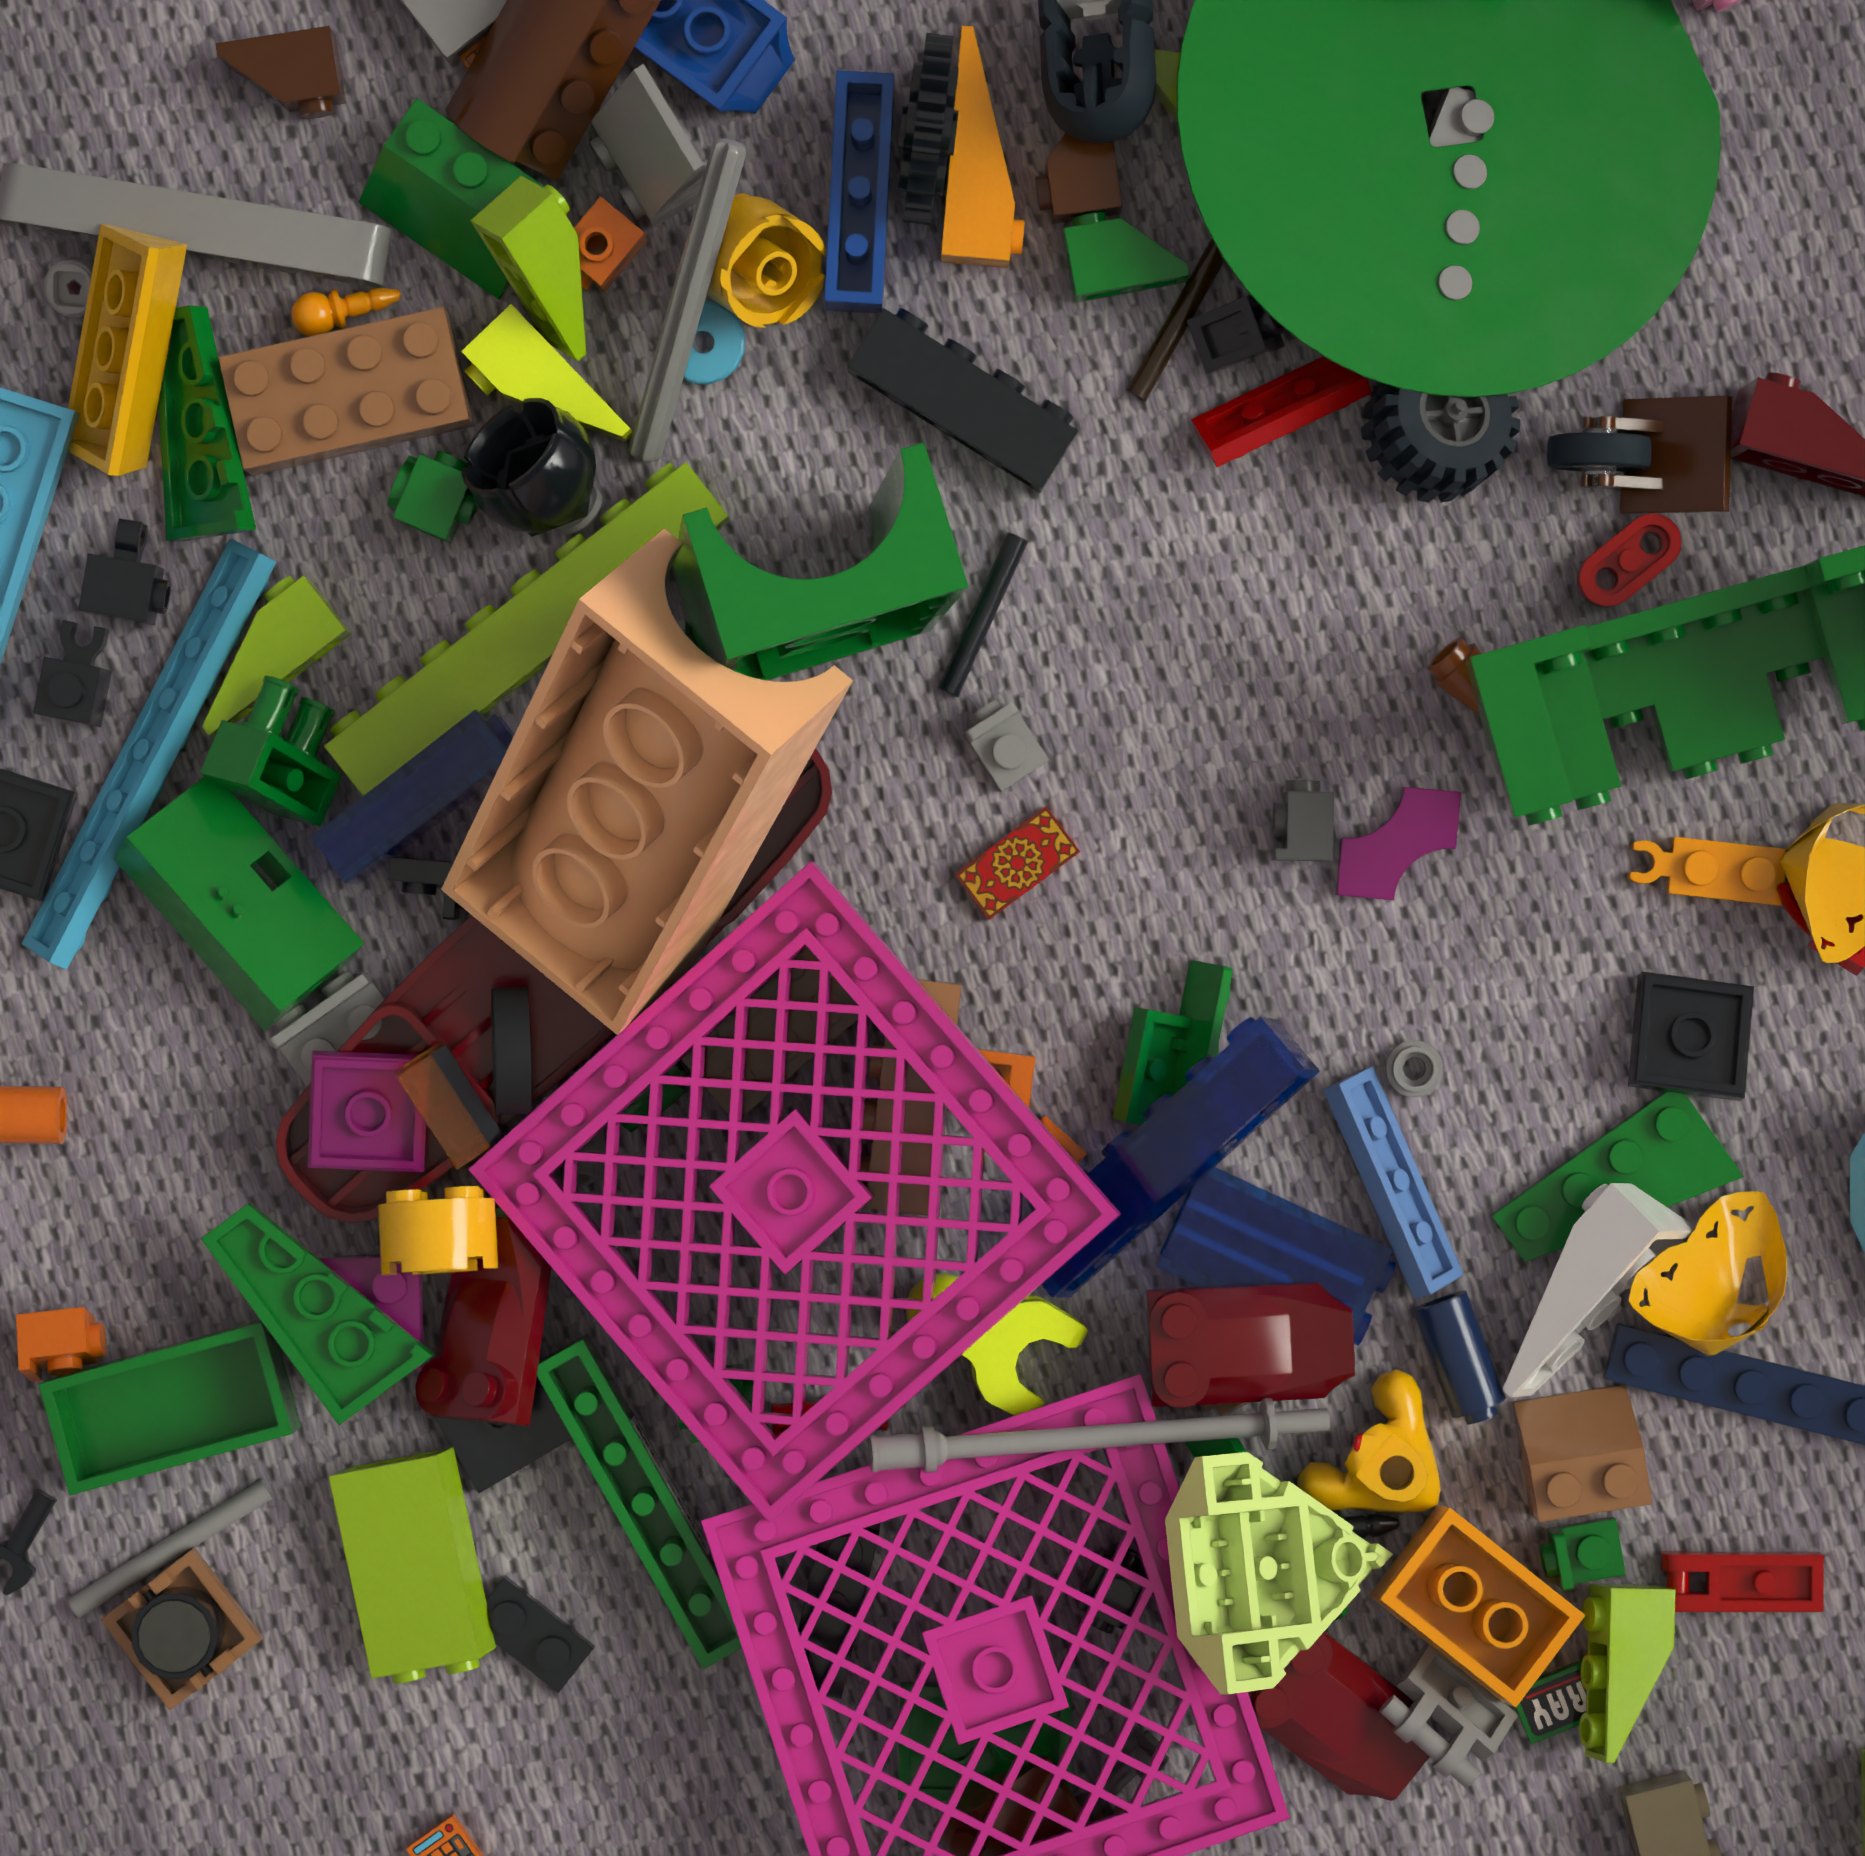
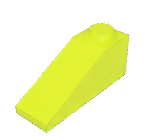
M512 304L461 351L471 362L464 372L487 396L496 388L505 399L523 405L524 399L542 398L550 401L555 407L569 412L582 427L624 442L633 434L629 426Z

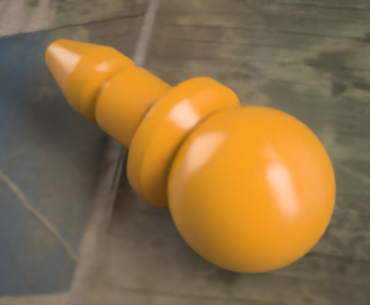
M337 288L332 289L328 296L319 292H308L301 295L294 302L291 310V319L294 327L304 336L310 337L328 333L335 325L341 329L347 328L345 321L347 316L356 317L368 314L370 310L376 312L385 309L401 298V293L397 289L373 288L369 289L368 292L361 291L340 298Z

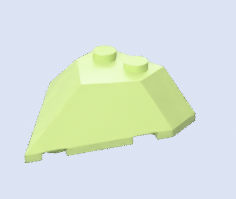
M1249 1452L1195 1457L1165 1518L1177 1637L1220 1695L1274 1688L1286 1675L1284 1668L1300 1650H1308L1361 1591L1358 1585L1373 1569H1380L1393 1555L1380 1544H1370L1352 1531L1353 1525L1290 1481L1281 1482L1262 1468L1263 1462Z

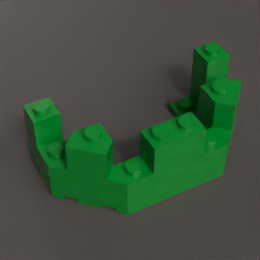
M1865 545L1818 558L1804 566L1588 627H1586V624L1469 657L1465 664L1490 751L1493 750L1512 818L1525 815L1528 826L1562 817L1560 805L1573 802V800H1575L1577 810L1610 802L1611 798L1608 790L1621 787V782L1603 719L1608 718L1610 729L1644 720L1641 709L1646 707L1651 709L1668 772L1682 769L1684 779L1718 771L1715 759L1733 754H1738L1740 764L1774 755L1771 744L1783 741L1785 737L1767 673L1775 671L1777 682L1811 673L1808 662L1820 658L1824 660L1841 724L1857 721L1859 732L1864 731Z

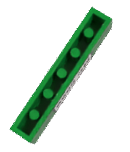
M588 1333L539 1360L537 1371L539 1381L703 1670L741 1649L742 1646L710 1548Z

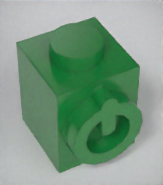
M437 451L434 460L419 454L418 458L409 455L396 476L388 498V507L395 509L393 518L402 524L451 544L460 522L469 526L478 509L461 475V470L465 467L468 468L469 463L442 451Z

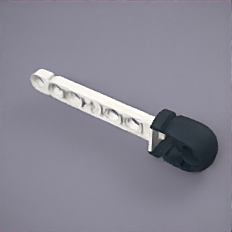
M1038 0L1040 28L1044 30L1040 35L1041 80L1047 111L1061 130L1084 142L1108 143L1130 136L1145 122L1155 98L1154 31L1149 26L1153 21L1152 0ZM1118 13V21L1123 26L1122 47L1116 48L1112 45L1109 33L1083 36L1082 48L1073 56L1072 61V52L1076 47L1075 35L1071 31V20L1085 18L1087 21L1109 18V14ZM1115 63L1122 71V78L1114 77ZM1073 64L1076 67H1083V81L1073 71Z

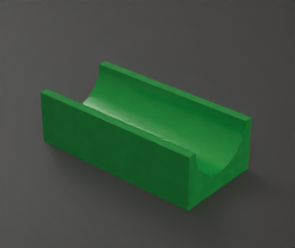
M919 443L899 450L868 507L872 522L870 555L857 565L835 575L814 579H793L768 573L744 560L724 541L717 531L707 507L683 514L678 540L683 545L672 567L697 647L713 660L735 672L769 681L931 631L969 586L925 443Z

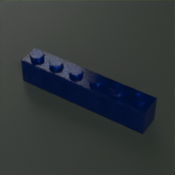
M1260 1016L1257 1020L1254 1017H1250L1241 1022L1227 1036L1230 1045L1215 1058L1211 1055L1206 1056L1191 1067L1185 1075V1079L1188 1081L1185 1086L1174 1096L1168 1093L1154 1101L1144 1111L1143 1116L1146 1121L1131 1135L1126 1131L1111 1140L1101 1152L1105 1158L1090 1172L1087 1169L1083 1170L1121 1215L1041 1284L1052 1298L1072 1297L1320 1072L1277 1019Z

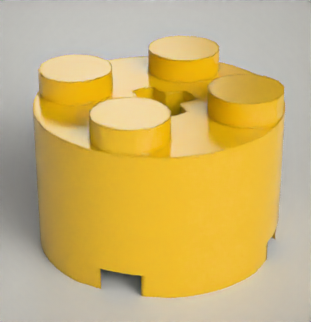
M746 193L737 194L733 199L707 295L751 326L766 328L764 325L777 322L782 325L791 323L811 308L823 288L825 275L821 273L822 255L826 257L823 241L810 225L775 202L762 197L750 196Z
M479 1186L444 1188L445 1199L428 1200V1192H421V1190L387 1191L386 1203L378 1205L381 1275H397V1264H401L402 1273L412 1272V1275L478 1271L477 1259H483V1268L498 1269L495 1198H486L485 1189Z

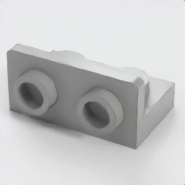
M350 971L345 972L321 990L327 998L309 1012L303 1004H300L275 1023L280 1032L269 1039L275 1049L281 1050L306 1087L311 1081L313 1050L337 1051L385 1000V997L368 973H363L354 978ZM382 1019L363 1038L364 1040L373 1038L379 1033Z

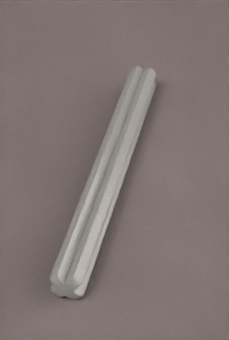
M729 138L716 139L712 144L631 437L629 453L643 462L651 463L652 461L659 460L662 456L744 164L746 147Z

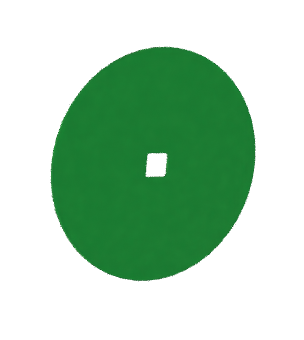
M1195 0L1181 44L1177 75V123L1181 154L1191 192L1215 245L1243 287L1275 321L1299 341L1328 360L1365 378L1399 389L1435 396L1483 397L1507 395L1538 388L1571 376L1609 355L1633 337L1658 312L1677 287L1692 261L1708 223L1717 187L1721 152L1719 104L1671 0ZM1469 86L1474 90L1475 99L1487 102L1493 109L1494 123L1487 132L1483 133L1481 141L1434 147L1429 140L1421 96L1422 93L1428 91ZM1464 155H1475L1486 165V180L1476 189L1463 188L1454 178V164ZM1458 210H1467L1473 213L1480 225L1477 238L1466 245L1453 242L1446 232L1448 217ZM1449 266H1461L1471 275L1472 289L1461 300H1450L1439 289V276Z

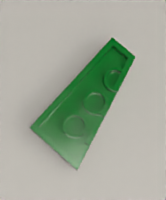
M190 305L176 308L158 403L166 541H191L256 530L208 308Z
M1664 1091L1490 1216L1522 1261L1526 1263L1564 1248L1573 1225L1586 1212L1582 1208L1584 1201L1596 1188L1603 1184L1609 1186L1610 1183H1631L1664 1206L1669 1207L1744 1176L1686 1094Z
M252 1203L246 1204L200 1238L338 1425L342 1424L435 1355Z

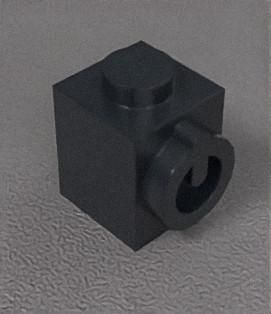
M1110 1541L1107 1549L1100 1547L1097 1554L1111 1561L1119 1543ZM1128 1548L1120 1566L1146 1578L1138 1552ZM1093 1562L1079 1591L1093 1598L1107 1569ZM1116 1574L1102 1603L1130 1616L1143 1587ZM1076 1600L1077 1607L1086 1612L1088 1605ZM1098 1611L1091 1626L1112 1634L1115 1627L1123 1630L1125 1624Z

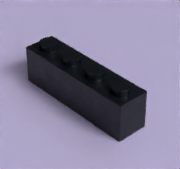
M883 308L847 365L848 373L1033 490L1041 493L1077 436L1078 430L1070 425L1074 417L1047 399L1039 406L1021 394L1025 386L1004 371L996 369L992 376L973 364L977 356L960 343L948 338L946 343L942 345L925 334L929 326L909 311L899 308L896 315Z

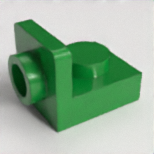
M1615 1517L1546 1528L1549 1543L1539 1545L1544 1575L1546 1579L1555 1577L1556 1585L1562 1591L1574 1589V1584L1626 1575Z

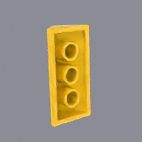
M101 224L68 409L80 413L68 452L107 475L120 476L147 467L187 244Z

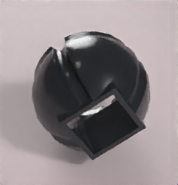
M542 398L524 399L522 412H518L509 405L489 419L474 436L465 452L464 458L471 468L465 467L461 470L464 484L469 488L475 504L493 522L513 531L526 532L531 537L586 517L588 515L590 496L596 472L595 451L586 430L569 412L555 407L550 401Z

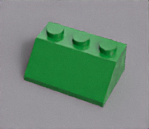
M416 98L384 144L358 203L500 300L510 283L470 220L520 176L541 187L544 186L506 159L479 144L454 123Z

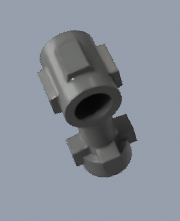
M1135 1725L1121 1752L1148 1765L1158 1746L1159 1740L1149 1730L1143 1732ZM1166 1754L1158 1771H1160L1169 1760V1757ZM1118 1760L1103 1789L1116 1796L1136 1775L1142 1778L1144 1773ZM1077 1787L1074 1790L1075 1799L1082 1808L1089 1792ZM1099 1797L1090 1814V1822L1113 1815L1115 1812L1109 1805L1110 1802Z

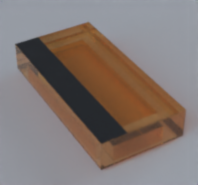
M443 1041L435 1044L393 1072L456 1170L504 1138L503 1133Z

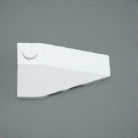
M1610 1183L1609 1186L1603 1184L1596 1188L1582 1205L1586 1212L1573 1225L1502 1390L1510 1398L1533 1395L1582 1348L1585 1340L1579 1333L1585 1327L1588 1330H1593L1606 1320L1610 1322L1622 1310L1620 1306L1622 1299L1619 1295L1625 1289L1631 1288L1636 1273L1668 1247L1687 1242L1695 1227L1631 1183Z

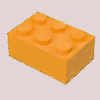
M1439 1505L1435 1507L1368 1595L1498 1700L1513 1707L1518 1706L1585 1617V1614L1453 1509Z

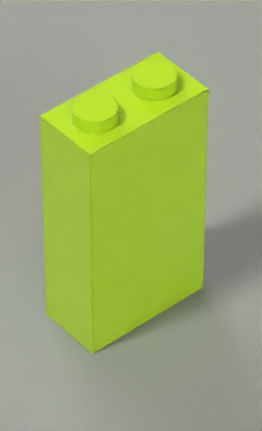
M454 1447L347 1467L328 1476L371 1679L391 1675L393 1684H401L426 1677L425 1669L445 1666L446 1674H456L480 1667L479 1659L494 1650L496 1644Z

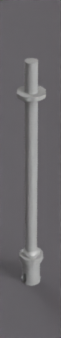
M1263 1398L1259 1405V1412L1252 1414L944 1436L939 1431H935L933 1426L920 1427V1433L870 1435L868 1437L869 1462L872 1473L882 1470L921 1467L924 1473H933L937 1471V1466H942L946 1460L1254 1436L1261 1437L1266 1450H1274L1278 1435L1329 1431L1330 1416L1327 1408L1275 1412L1272 1398Z

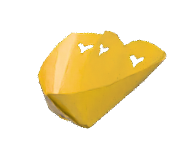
M1833 803L1785 850L1784 857L1780 862L1819 955L1825 963H1838L1846 960L1865 946V847L1826 838L1830 822L1835 816L1847 811L1865 815V803ZM1860 914L1863 915V919L1854 924V932L1850 933L1846 918L1856 917ZM1821 937L1829 942H1833L1835 946L1827 945L1825 950L1821 948Z
M1759 1191L1736 1192L1724 1195L1713 1203L1700 1217L1687 1242L1668 1247L1636 1273L1628 1300L1632 1308L1655 1327L1707 1356L1716 1355L1762 1330L1784 1296L1787 1279V1257L1777 1214L1765 1193ZM1749 1206H1753V1210L1749 1212L1746 1221L1731 1214L1732 1210L1744 1211ZM1718 1221L1717 1238L1710 1237L1707 1239L1706 1234L1714 1229L1715 1222ZM1761 1256L1769 1304L1757 1306L1737 1303L1747 1258ZM1677 1263V1268L1673 1273L1671 1281L1666 1277H1661L1662 1272H1669L1671 1267ZM1646 1288L1650 1306L1640 1307L1639 1303L1644 1300V1289ZM1736 1324H1750L1749 1328L1738 1336L1728 1334L1729 1328Z

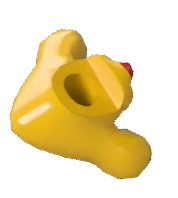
M1398 1369L1380 1374L1372 1386L1371 1392L1374 1406L1388 1419L1387 1424H1376L1365 1433H1359L1354 1437L1353 1448L1344 1463L1347 1472H1341L1330 1463L1310 1462L1298 1474L1297 1487L1331 1511L1363 1509L1380 1512L1411 1513L1422 1512L1438 1506L1441 1490L1439 1472L1424 1421L1422 1391L1412 1375Z

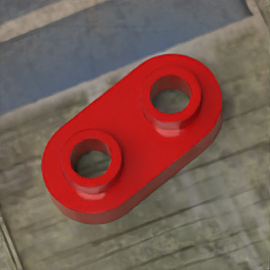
M1655 513L1645 514L1633 520L1588 556L1580 565L1577 573V586L1582 597L1591 605L1600 608H1611L1625 602L1676 560L1682 544L1678 527L1668 517ZM1645 533L1654 534L1659 540L1660 546L1655 554H1647L1640 547V539ZM1600 569H1608L1614 574L1615 585L1612 589L1603 590L1596 584L1595 577Z

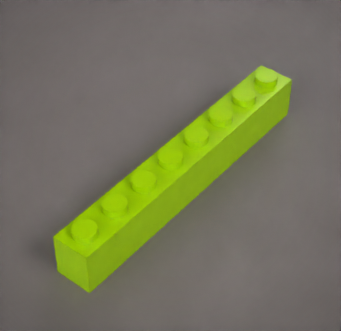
M687 462L677 469L672 463H668L659 469L644 483L649 491L633 504L627 498L616 503L599 518L604 526L586 540L582 533L570 539L555 552L554 555L558 558L559 562L541 575L537 569H534L524 575L509 589L514 595L512 599L498 610L492 604L481 609L464 624L469 632L451 646L447 639L435 645L419 660L424 668L407 681L402 675L395 677L375 693L374 696L379 701L377 705L363 716L357 710L352 711L329 730L334 738L324 747L367 801L373 802L548 665L578 600L665 528L678 539L682 515L706 507L717 531L731 521L727 513Z

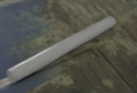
M264 1479L257 1481L68 1598L70 1608L78 1618L83 1617L274 1498L273 1493Z

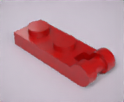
M1661 1551V1570L1666 1571V1587L1676 1589L1675 1612H1823L1824 1555L1820 1552ZM1689 1572H1705V1591H1689Z

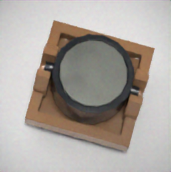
M195 1547L100 1619L169 1710L173 1709L192 1693L201 1689L212 1678L223 1672L235 1660L264 1638Z

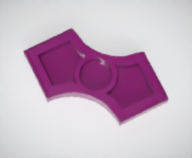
M1403 787L1398 806L1385 824L1374 832L1362 837L1341 838L1335 895L1394 900L1400 878L1414 861L1436 850L1456 849L1461 792Z

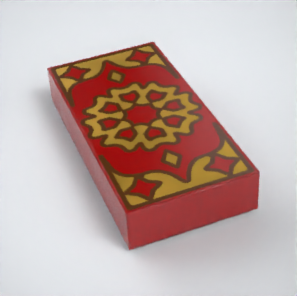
M1046 806L956 873L955 876L988 920H990L1080 853V850Z

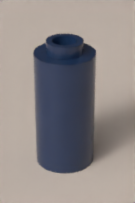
M1467 1291L1454 1292L1415 1307L1413 1313L1452 1418L1464 1417L1466 1424L1470 1425L1499 1414L1496 1405L1503 1402L1506 1397Z

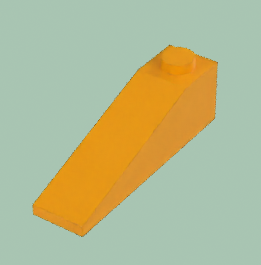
M962 25L954 110H958L954 154L953 156L950 155L941 262L1009 268L1010 254L1022 255L1025 220L1014 219L1015 201L974 27Z

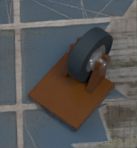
M1732 396L1623 399V418L1607 416L1596 418L1583 417L1582 433H1564L1550 436L1547 444L1548 466L1559 470L1581 471V487L1621 490V514L1729 512ZM1616 472H1624V476L1616 475Z

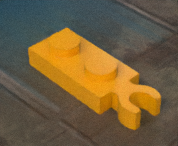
M1672 837L1670 853L1663 852L1656 843L1641 840L1631 843L1630 850L1645 851L1652 859V865L1647 872H1628L1627 879L1634 883H1651L1660 876L1667 877L1666 894L1782 906L1776 888L1779 883L1785 882V872L1780 862L1784 857L1786 849Z

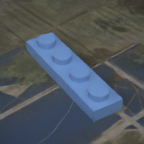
M1371 1066L1353 1073L1323 1089L1413 1298L1418 1299L1431 1295L1463 1276V1271L1374 1067Z

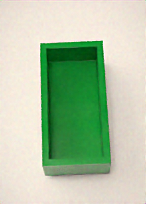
M261 1320L94 1365L81 1371L51 1377L38 1384L69 1496L287 1436L302 1427L280 1346Z

